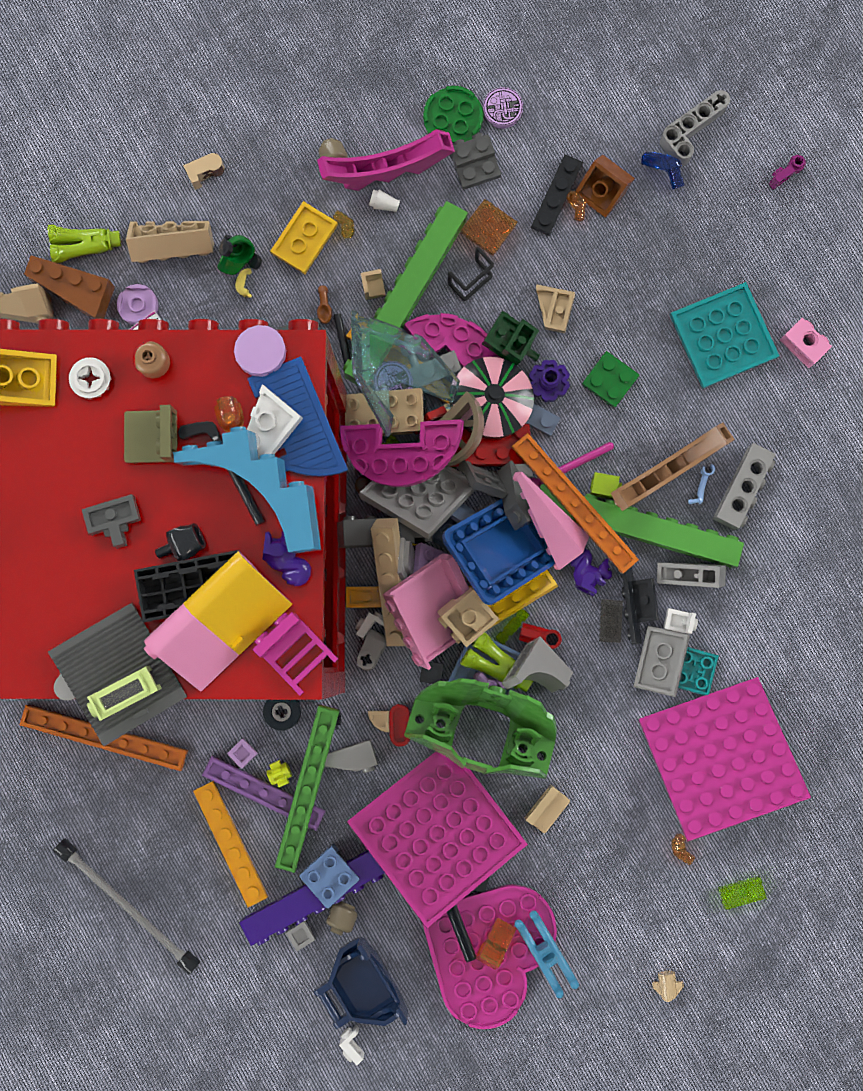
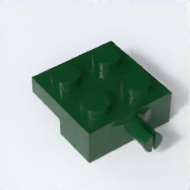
M504 311L499 314L482 342L483 346L515 365H518L525 355L535 362L540 357V354L531 349V344L539 330L524 319L520 322Z

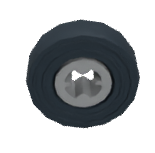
M267 700L263 707L265 722L277 731L293 728L301 716V707L297 700ZM279 706L287 709V714H284L286 717L281 718V715H277L276 710H279Z

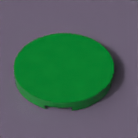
M446 86V88L432 94L424 106L423 121L428 134L436 129L449 132L452 143L463 139L464 142L472 140V136L480 132L483 124L484 113L480 101L472 91L461 86Z

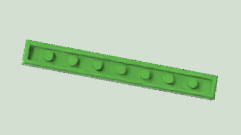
M320 704L318 706L277 856L276 868L293 873L296 872L340 712L338 709Z

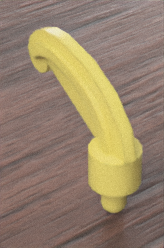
M249 268L239 273L235 286L236 291L240 295L251 298L252 295L249 293V290L244 288L247 275L252 273Z

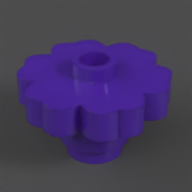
M543 360L541 366L535 365L529 374L534 397L541 396L543 402H555L558 396L564 397L570 387V383L567 381L570 374L564 365L557 366L555 360Z

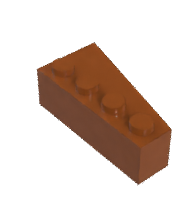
M32 255L24 272V275L31 282L38 283L44 290L57 296L93 319H104L115 288L109 279Z

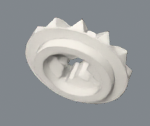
M96 358L79 360L74 364L69 374V383L72 390L80 397L88 399L101 397L102 393L109 389V383L112 380L109 368ZM92 371V374L99 379L92 381L90 387L89 383L83 379L89 377Z

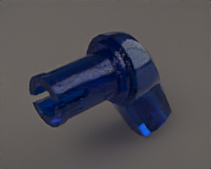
M645 152L642 155V165L668 173L672 189L685 185L680 171L682 163L679 158L656 152Z

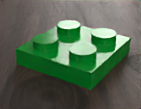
M606 351L583 381L582 386L615 409L639 377V374Z

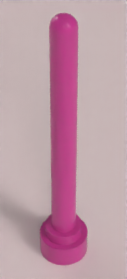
M608 442L558 468L565 474L613 450L614 444ZM529 478L539 488L543 484L539 478Z

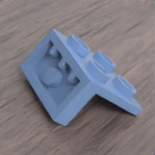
M334 843L299 875L326 908L333 905L359 881V877L337 853L339 849Z

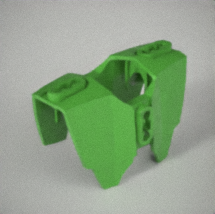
M460 678L450 682L438 681L422 690L415 697L404 736L446 756L461 768L481 772L483 775L506 773L546 779L556 741L557 728L554 715L547 712L540 701L531 698L529 695H523L511 689L506 695V690L501 687L489 686V683ZM465 705L479 706L499 712L510 718L504 750L497 768L460 757L453 749L452 744L455 730ZM421 717L424 722L419 724L415 721V718ZM441 723L443 728H438L436 724ZM518 747L523 748L525 753H521L518 750ZM537 754H543L544 760H539Z

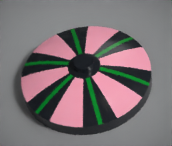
M483 357L468 363L458 373L452 385V407L466 391L473 394L479 402L484 415L482 438L501 439L513 435L524 426L533 410L534 393L528 377L517 365L503 358ZM470 408L461 419L473 420L472 409ZM464 427L472 433L473 427Z

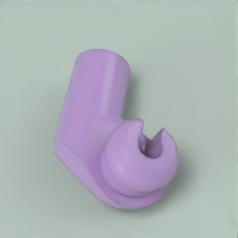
M478 671L473 676L477 681L504 689L502 682L487 678L483 672Z

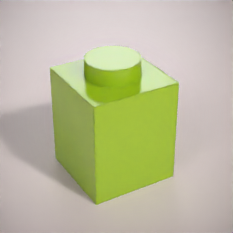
M595 472L592 475L589 494L613 499L611 493L622 486V483L619 482L620 476Z

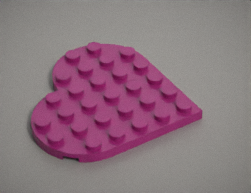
M504 885L486 890L485 892L468 895L456 904L477 956L471 962L465 961L447 912L430 927L426 928L423 925L443 1001L449 1012L469 1027L476 1029L499 1027L510 1021L518 1013L525 1000L527 992L526 972L532 971L539 965L515 927L514 923L516 920L520 919L523 921L536 945L544 942V939L529 916L531 911H537L552 938L556 941V920L551 907L539 893L521 885Z

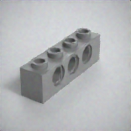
M755 443L747 447L712 518L713 520L732 530L744 527L748 520L746 514L749 508L752 509L757 501L755 495L758 490H762L766 483V479H764L766 473L770 472L775 465L773 460L776 455L775 453ZM751 465L758 467V474L752 473ZM742 483L749 485V493L742 490ZM733 501H737L740 504V511L733 509Z

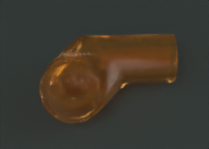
M570 191L567 194V200L575 209L574 220L584 221L586 201L579 193Z
M676 834L671 841L672 852L674 856L690 866L695 856L686 851L685 836Z

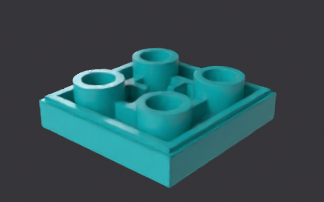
M687 647L678 688L704 696L708 695L719 655Z

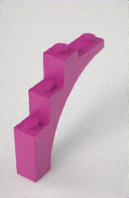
M436 129L414 142L382 153L351 158L322 156L317 162L322 180L343 183L345 189L359 191L375 180L389 183L405 172L420 174L454 153L455 150L450 133Z

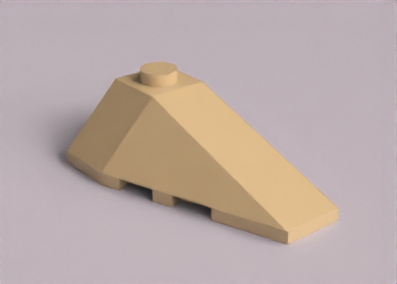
M38 283L12 288V293L9 294L0 292V318L36 324L41 319H54L51 296Z

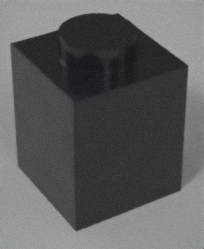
M428 662L431 667L429 670L422 667L420 682L434 684L441 681L444 664Z

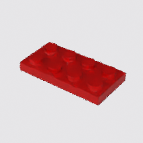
M524 424L516 433L505 438H482L477 449L466 461H469L474 466H504L509 461H513L514 464H525L511 447L527 433L530 435V424ZM463 427L461 439L467 444L472 433ZM458 447L455 454L460 452L462 449ZM456 464V465H453V466H450V467H458L459 464Z

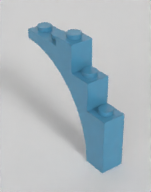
M233 427L230 429V432L222 433L223 443L222 441H212L207 443V447L198 448L197 445L183 446L182 451L173 452L174 463L222 467L250 482L265 497L276 513L284 532L288 552L302 553L321 550L313 487L305 485L304 481L288 483L289 487H287L284 460L275 457V454H263L258 458L256 434L254 432L246 430V427Z

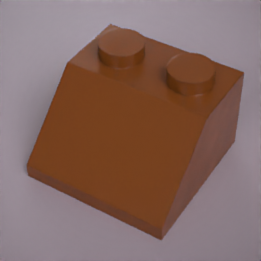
M602 154L594 160L574 195L606 218L625 195L635 178Z

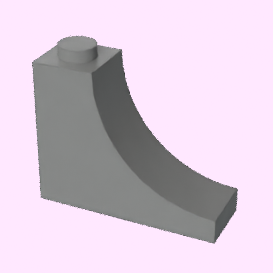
M538 637L525 645L502 685L508 690L522 683L523 680H532L543 685L553 693L559 689L564 690L569 686V680L573 672L541 637Z

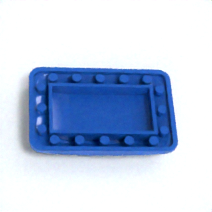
M502 499L448 528L442 535L445 546L479 598L487 605L495 604L555 564L552 555H548L546 551L548 546L545 539L540 538L533 522L518 530H514L504 512Z

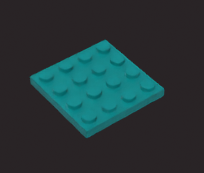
M746 282L670 313V318L702 389L779 357V353Z

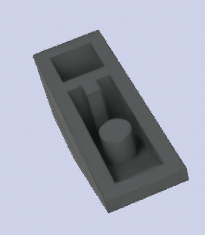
M509 461L497 472L508 492L502 499L504 512L514 530H518L531 524L533 521L528 512L530 507L527 500L522 499L520 495L522 492L520 485L517 481L513 480L515 472L519 471L513 461Z

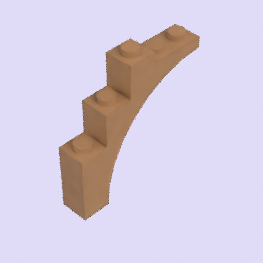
M724 423L715 426L664 461L611 493L614 503L624 511L698 465L735 439Z

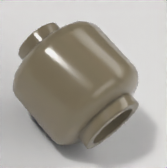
M326 139L319 148L320 158L322 156L348 158V154L340 140Z
M341 901L339 904H333L326 919L327 925L331 927L330 931L341 936L343 932H352L358 917L357 912L354 911L355 907Z

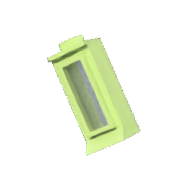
M150 665L88 696L89 703H87V707L94 718L98 717L99 721L161 690L160 684L156 685L150 674L152 670Z

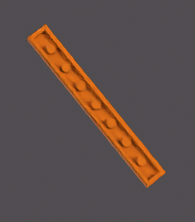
M528 433L511 447L622 574L639 560Z
M25 705L19 724L20 726L178 771H182L188 753L186 749L126 733L103 746L88 721L32 705Z

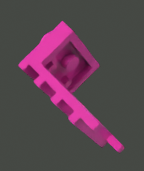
M291 612L287 615L284 613L275 621L274 624L277 627L270 633L265 631L256 639L255 643L257 646L253 651L259 657L264 658L301 696L304 691L297 684L327 656L334 663L338 658L297 614ZM307 633L312 641L282 669L276 661ZM317 644L323 652L292 680L287 672Z

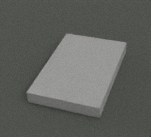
M648 626L633 687L676 697L690 635Z

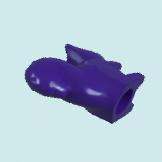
M283 531L279 539L272 538L269 532H265L262 560L266 561L274 570L283 572L282 579L286 580L287 584L294 586L305 584L311 576L310 564L305 559L296 557V553L288 552Z
M585 548L581 555L571 561V566L575 567L573 577L577 590L593 597L597 593L596 584L604 586L606 582L603 579H610L612 571L608 565L609 560L607 558L598 568L592 566V554Z

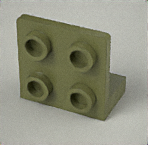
M160 405V410L126 411L124 413V461L126 463L174 462L173 452H177V411L171 405Z

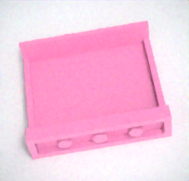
M442 553L382 594L386 601L385 606L395 618V626L404 636V644L413 654V662L418 667L421 666L428 670L431 668L428 662L456 643L450 635L453 632L451 628L447 627L445 629L437 620L440 617L437 611L451 599H458L469 589L457 562L449 554Z

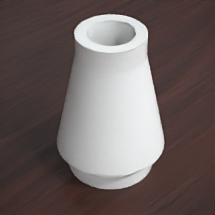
M380 189L378 191L373 190L369 206L377 210L397 212L400 200L393 198Z

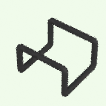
M480 247L475 249V261L484 271L467 286L451 271L448 272V285L463 301L468 300L493 277L490 270L494 267V262ZM479 253L490 264L488 267L479 260ZM486 273L489 275L466 296L452 284L453 279L464 291H467Z

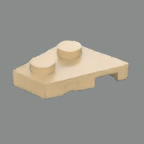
M536 285L545 329L565 333L575 292Z

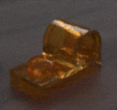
M497 917L487 939L482 943L476 955V960L494 970L498 969L517 928Z

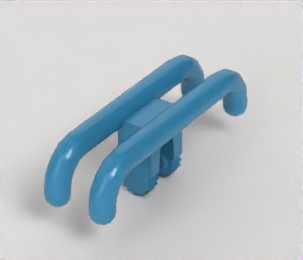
M533 910L529 916L544 942L536 945L522 920H516L514 925L528 946L556 997L561 999L564 996V992L550 969L552 966L558 963L572 989H577L579 983L538 912Z

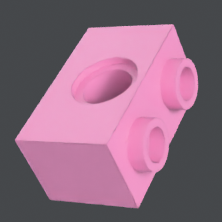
M803 318L780 339L808 368L813 366L832 347L829 344V340L824 335H820L814 329L811 322ZM803 338L809 339L811 346L806 345Z

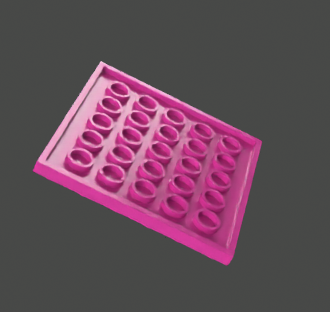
M758 677L639 719L687 842L811 798Z
M434 752L347 821L426 928L430 927L528 845L472 771L467 768H461L438 752Z

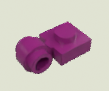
M801 155L791 157L786 168L780 167L772 174L773 178L769 182L770 187L774 190L790 179L792 175L800 173L806 165L805 158Z

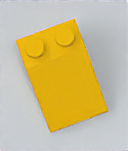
M0 349V405L55 406L57 355Z

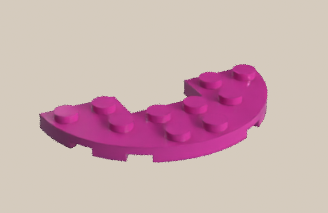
M441 313L440 315L426 314L404 324V329L428 359L444 347L448 352L455 351L461 368L479 358L499 357L482 345L487 333L475 323L458 318L457 315Z
M460 419L420 422V443L382 444L383 426L381 424L340 426V435L344 451L347 453L352 465L362 475L381 485L409 487L434 477L450 462L459 447L464 421Z

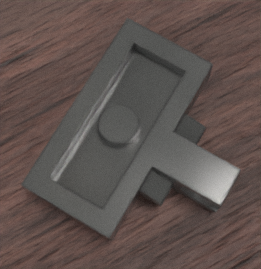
M132 494L82 509L88 534L92 536L104 532L106 538L111 536L113 547L117 549L128 546L124 533L129 531L128 524L141 521L136 499Z

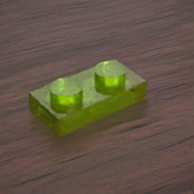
M759 876L718 887L725 910L767 899L761 877Z

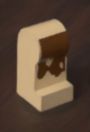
M215 153L208 154L183 165L195 190L202 187L201 181L211 176H220L225 169L221 157Z

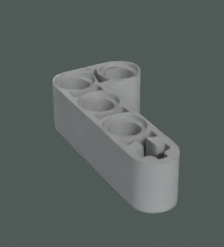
M716 91L664 129L660 145L675 165L685 166L689 163L694 147L688 139L724 114L730 103V96L726 91ZM699 113H704L707 117H702ZM683 124L689 125L690 129L685 128ZM667 136H672L675 140H669ZM683 151L687 154V156H682L679 154V152Z

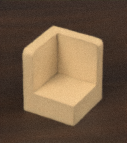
M381 269L361 273L366 300L386 296Z

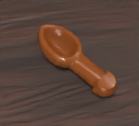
M321 285L318 288L320 305L317 309V316L320 322L328 324L332 318V309L328 305V288L325 285Z

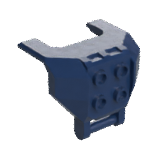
M363 937L355 938L339 949L329 980L313 990L315 996H319L334 1021L332 1024L335 1029H339L350 1021L386 1026L399 1017L403 1024L406 1025L408 1009L398 987L372 946ZM333 990L345 1010V1014L340 1016L326 991Z

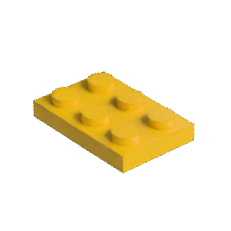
M303 201L270 252L305 275L338 226V222Z

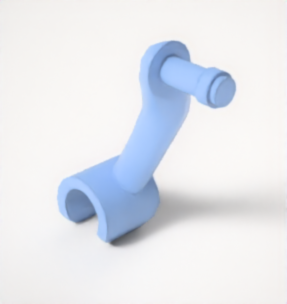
M713 464L710 465V473L705 471L704 466L701 467L702 477L697 491L698 498L689 499V504H701L703 502L707 479L715 472Z

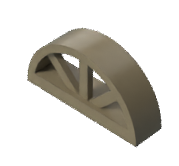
M467 391L440 419V421L460 420L470 408L473 412V420H463L464 427H473L469 441L466 444L461 439L459 447L462 450L455 454L445 467L459 464L470 457L477 449L483 436L484 415L482 408L474 395Z

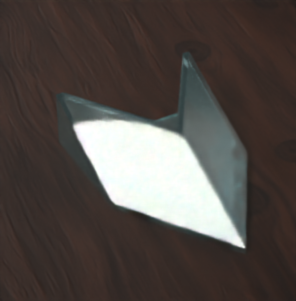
M351 310L352 374L386 437L390 436L394 416L390 411L389 388L401 383L412 388H421L423 392L451 403L455 401L460 380L422 336L417 334L412 336L402 332V329L372 317L370 319L359 316V312Z

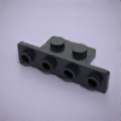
M631 566L625 573L622 574L620 571L619 573L624 583L622 595L626 599L627 606L625 607V617L629 621L628 638L632 644H641L639 623L659 620L654 578L634 581Z

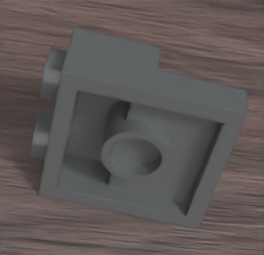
M477 133L472 136V140L464 142L463 139H460L453 143L455 152L450 154L463 190L501 178V172L495 158V151L488 134L483 136V133Z

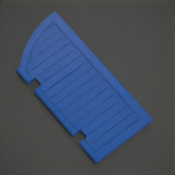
M301 356L283 363L277 371H273L267 376L247 378L255 398L260 397L259 391L261 386L264 385L303 417L302 421L278 449L279 451L285 448L287 455L280 457L284 460L286 472L291 471L301 475L320 477L348 471Z

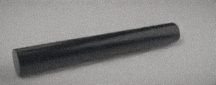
M338 313L334 314L333 317L345 365L348 359L351 360L342 315Z

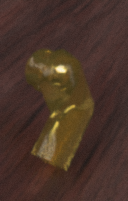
M337 210L333 219L341 224L342 237L350 239L355 232L354 221Z

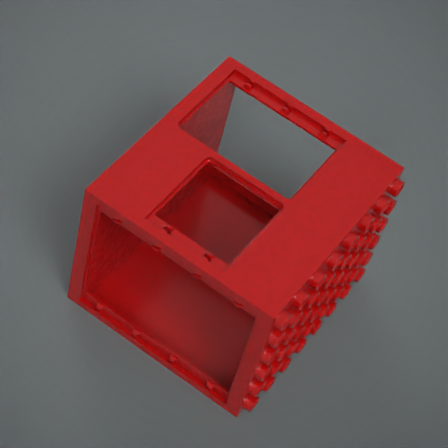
M0 319V349L57 355L55 406L0 405V699H60L54 692V683L61 673L48 651L130 603H134L137 612L142 618L134 570L178 562L173 553L159 559L156 556L155 550L168 544L166 532L192 523L197 524L206 542V547L188 559L240 550L258 572L292 603L284 613L287 615L291 612L297 614L323 643L326 634V646L338 660L334 663L328 656L324 658L297 684L304 691L299 696L264 658L259 657L253 651L257 646L254 641L202 691H199L172 669L188 696L184 699L323 700L345 693L346 548H338L337 523L342 521L343 517H347V471L336 475L320 477L301 475L291 471L286 472L287 487H289L288 483L304 481L305 485L312 486L314 489L321 550L296 553V557L305 559L310 564L311 576L305 584L294 586L287 584V581L282 579L283 572L274 570L266 561L262 560L265 532H269L272 538L279 539L282 536L283 529L270 504L250 482L244 479L265 520L264 523L258 526L255 525L228 470L225 468L204 464L181 465L174 462L126 463L124 461V413L126 411L160 410V405H171L177 411V451H182V447L188 445H197L198 448L207 447V443L212 442L210 436L206 433L186 440L181 439L178 431L182 425L205 421L213 422L218 427L221 436L222 433L230 432V429L233 427H246L247 430L252 417L250 416L253 407H256L259 398L254 397L247 380L252 375L244 372L236 361L234 354L235 342L246 329L257 325L269 326L268 322L259 319H244L238 322V330H219V323L214 320L193 319L188 322V330H169V323L167 321L143 319L138 322V330H119V323L117 321L92 319L88 322V330H70V323L67 321L41 319L38 322V330L20 329V323L17 321ZM291 320L288 322V330H277L282 336L287 350L283 363L300 356L302 357L347 466V453L344 451L340 435V426H345L347 392L326 330H318V322L314 320ZM152 341L158 343L169 355V368L159 378L145 377L136 369L133 363L134 350L143 342ZM96 358L109 368L112 380H110L109 389L105 390L101 397L88 399L80 397L72 390L69 383V374L74 364L79 360ZM91 371L89 377H85L83 380L87 381L91 387L92 381L99 378L95 377ZM285 448L275 453V457L278 458L287 455ZM131 494L135 496L141 521L128 524L129 531L124 532L128 546L119 549L113 547L111 536L106 538L104 532L92 536L88 534L82 509ZM325 505H327V517H325ZM325 569H327V581H325ZM167 618L144 623L151 634ZM273 622L265 631H267L268 633L273 631L277 627L274 624L275 622ZM305 633L276 663L283 669L312 639ZM316 644L287 672L289 677L294 680L323 650Z

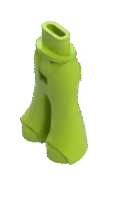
M53 224L47 227L51 243L50 256L52 262L62 263L83 255L101 254L109 251V249L112 251L113 247H121L119 230L110 231V229L98 228L67 229Z
M484 632L471 643V646L495 660L498 665L488 661L471 648H468L464 654L460 665L478 670L503 682L516 660L502 651L490 636ZM523 680L522 683L513 688L516 690L519 688L527 692L533 681Z

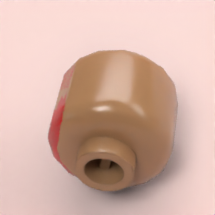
M152 341L143 342L138 345L133 353V363L136 369L145 377L159 378L169 368V355L158 343Z

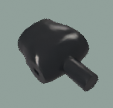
M192 523L166 532L168 544L157 548L155 553L159 559L173 553L178 561H183L195 556L200 550L204 549L206 542L198 525Z

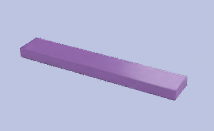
M211 756L202 776L286 817L289 816L294 797L293 794ZM314 805L308 827L316 831L326 811Z

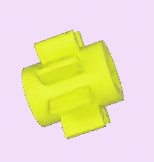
M278 760L269 764L271 769L267 770L266 773L271 785L277 784L278 787H282L288 784V778L292 777V773L287 762L281 764V761Z

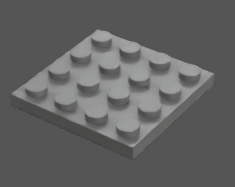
M448 466L444 467L429 480L409 487H390L371 481L360 492V499L390 517L398 518L400 523L429 539L475 490L468 485L469 482L464 474Z

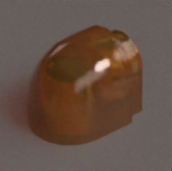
M233 396L217 399L214 411L219 426L226 432H230V429L233 427H242L244 416L241 404Z

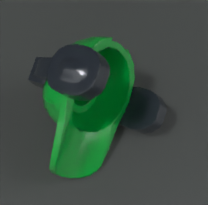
M242 235L224 236L219 245V252L222 255L217 266L219 271L235 275L246 263L254 270L259 269L262 264V258L255 253V247L248 238Z

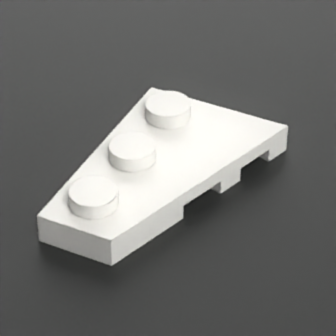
M264 385L261 386L259 391L260 397L256 407H253L250 415L252 417L247 430L256 434L258 458L263 454H275L303 419L302 416Z

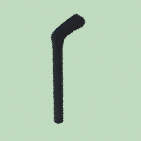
M205 421L182 425L178 431L179 437L184 440L206 433L212 441H222L223 443L218 427L213 422ZM228 470L255 525L258 526L264 523L265 520L244 479Z

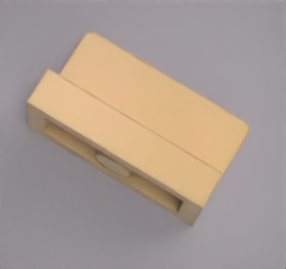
M550 784L524 818L542 833H546L570 803V800Z

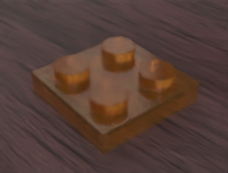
M484 199L461 229V234L494 256L515 229L518 222Z

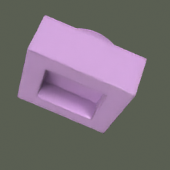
M243 738L227 754L242 769L258 753Z

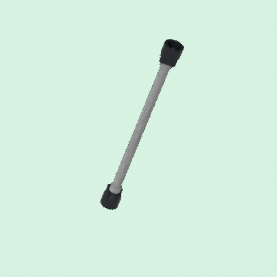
M64 838L54 848L53 852L65 863L69 861L81 869L101 890L107 893L131 917H134L135 921H138L144 929L146 928L154 938L156 937V940L158 939L168 951L174 954L175 959L178 960L177 965L190 975L201 961L189 950L185 952L183 949H179L171 940H168L167 936H164L157 927H154L148 919L146 920V917L144 918L134 906L132 907L122 895L118 894L110 884L106 883L100 875L80 859L76 853L78 849Z

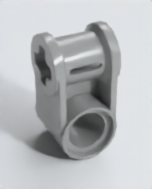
M372 629L368 631L357 657V664L360 668L366 671L375 668L387 646L385 635ZM370 655L372 664L363 666L362 658H367Z

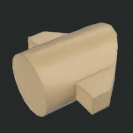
M674 971L659 972V981L652 982L653 989L666 1002L672 1001L684 987L683 981H676Z

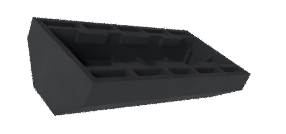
M240 550L134 570L143 622L168 618Z

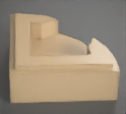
M368 711L371 723L377 729L389 732V711Z

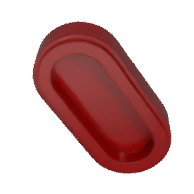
M403 704L394 705L389 712L390 740L398 747L405 746L410 741L409 738L404 736L410 711Z

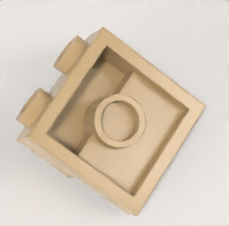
M473 587L469 588L458 599H451L437 611L440 615L437 620L445 629L450 627L453 631L450 634L458 644L462 642L466 647L499 620L489 606L482 602Z

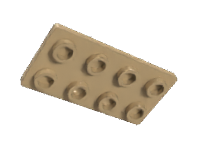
M421 388L346 395L345 426L381 424L383 426L382 436L413 434L414 431H420V422L424 421L423 390Z

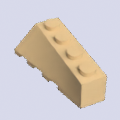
M147 221L146 225H138L137 222H130L126 242L132 262L145 263L154 259L163 261L171 257L186 258L190 255L199 254L200 256H205L213 253L214 240L209 221H184L181 225H177L174 221H166L162 225H155L154 221Z

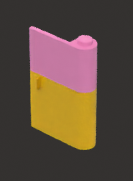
M238 551L144 640L146 644L144 650L153 659L160 658L199 691H202L275 622L292 603Z

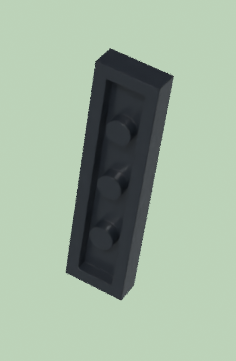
M564 154L531 225L532 229L550 236L582 167V161Z

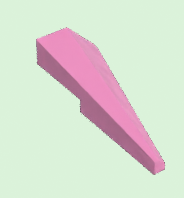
M515 472L513 480L517 481L520 485L522 499L527 500L530 507L528 509L530 517L540 538L545 539L548 546L546 549L548 555H552L555 561L554 568L560 570L583 553L589 535L523 472Z

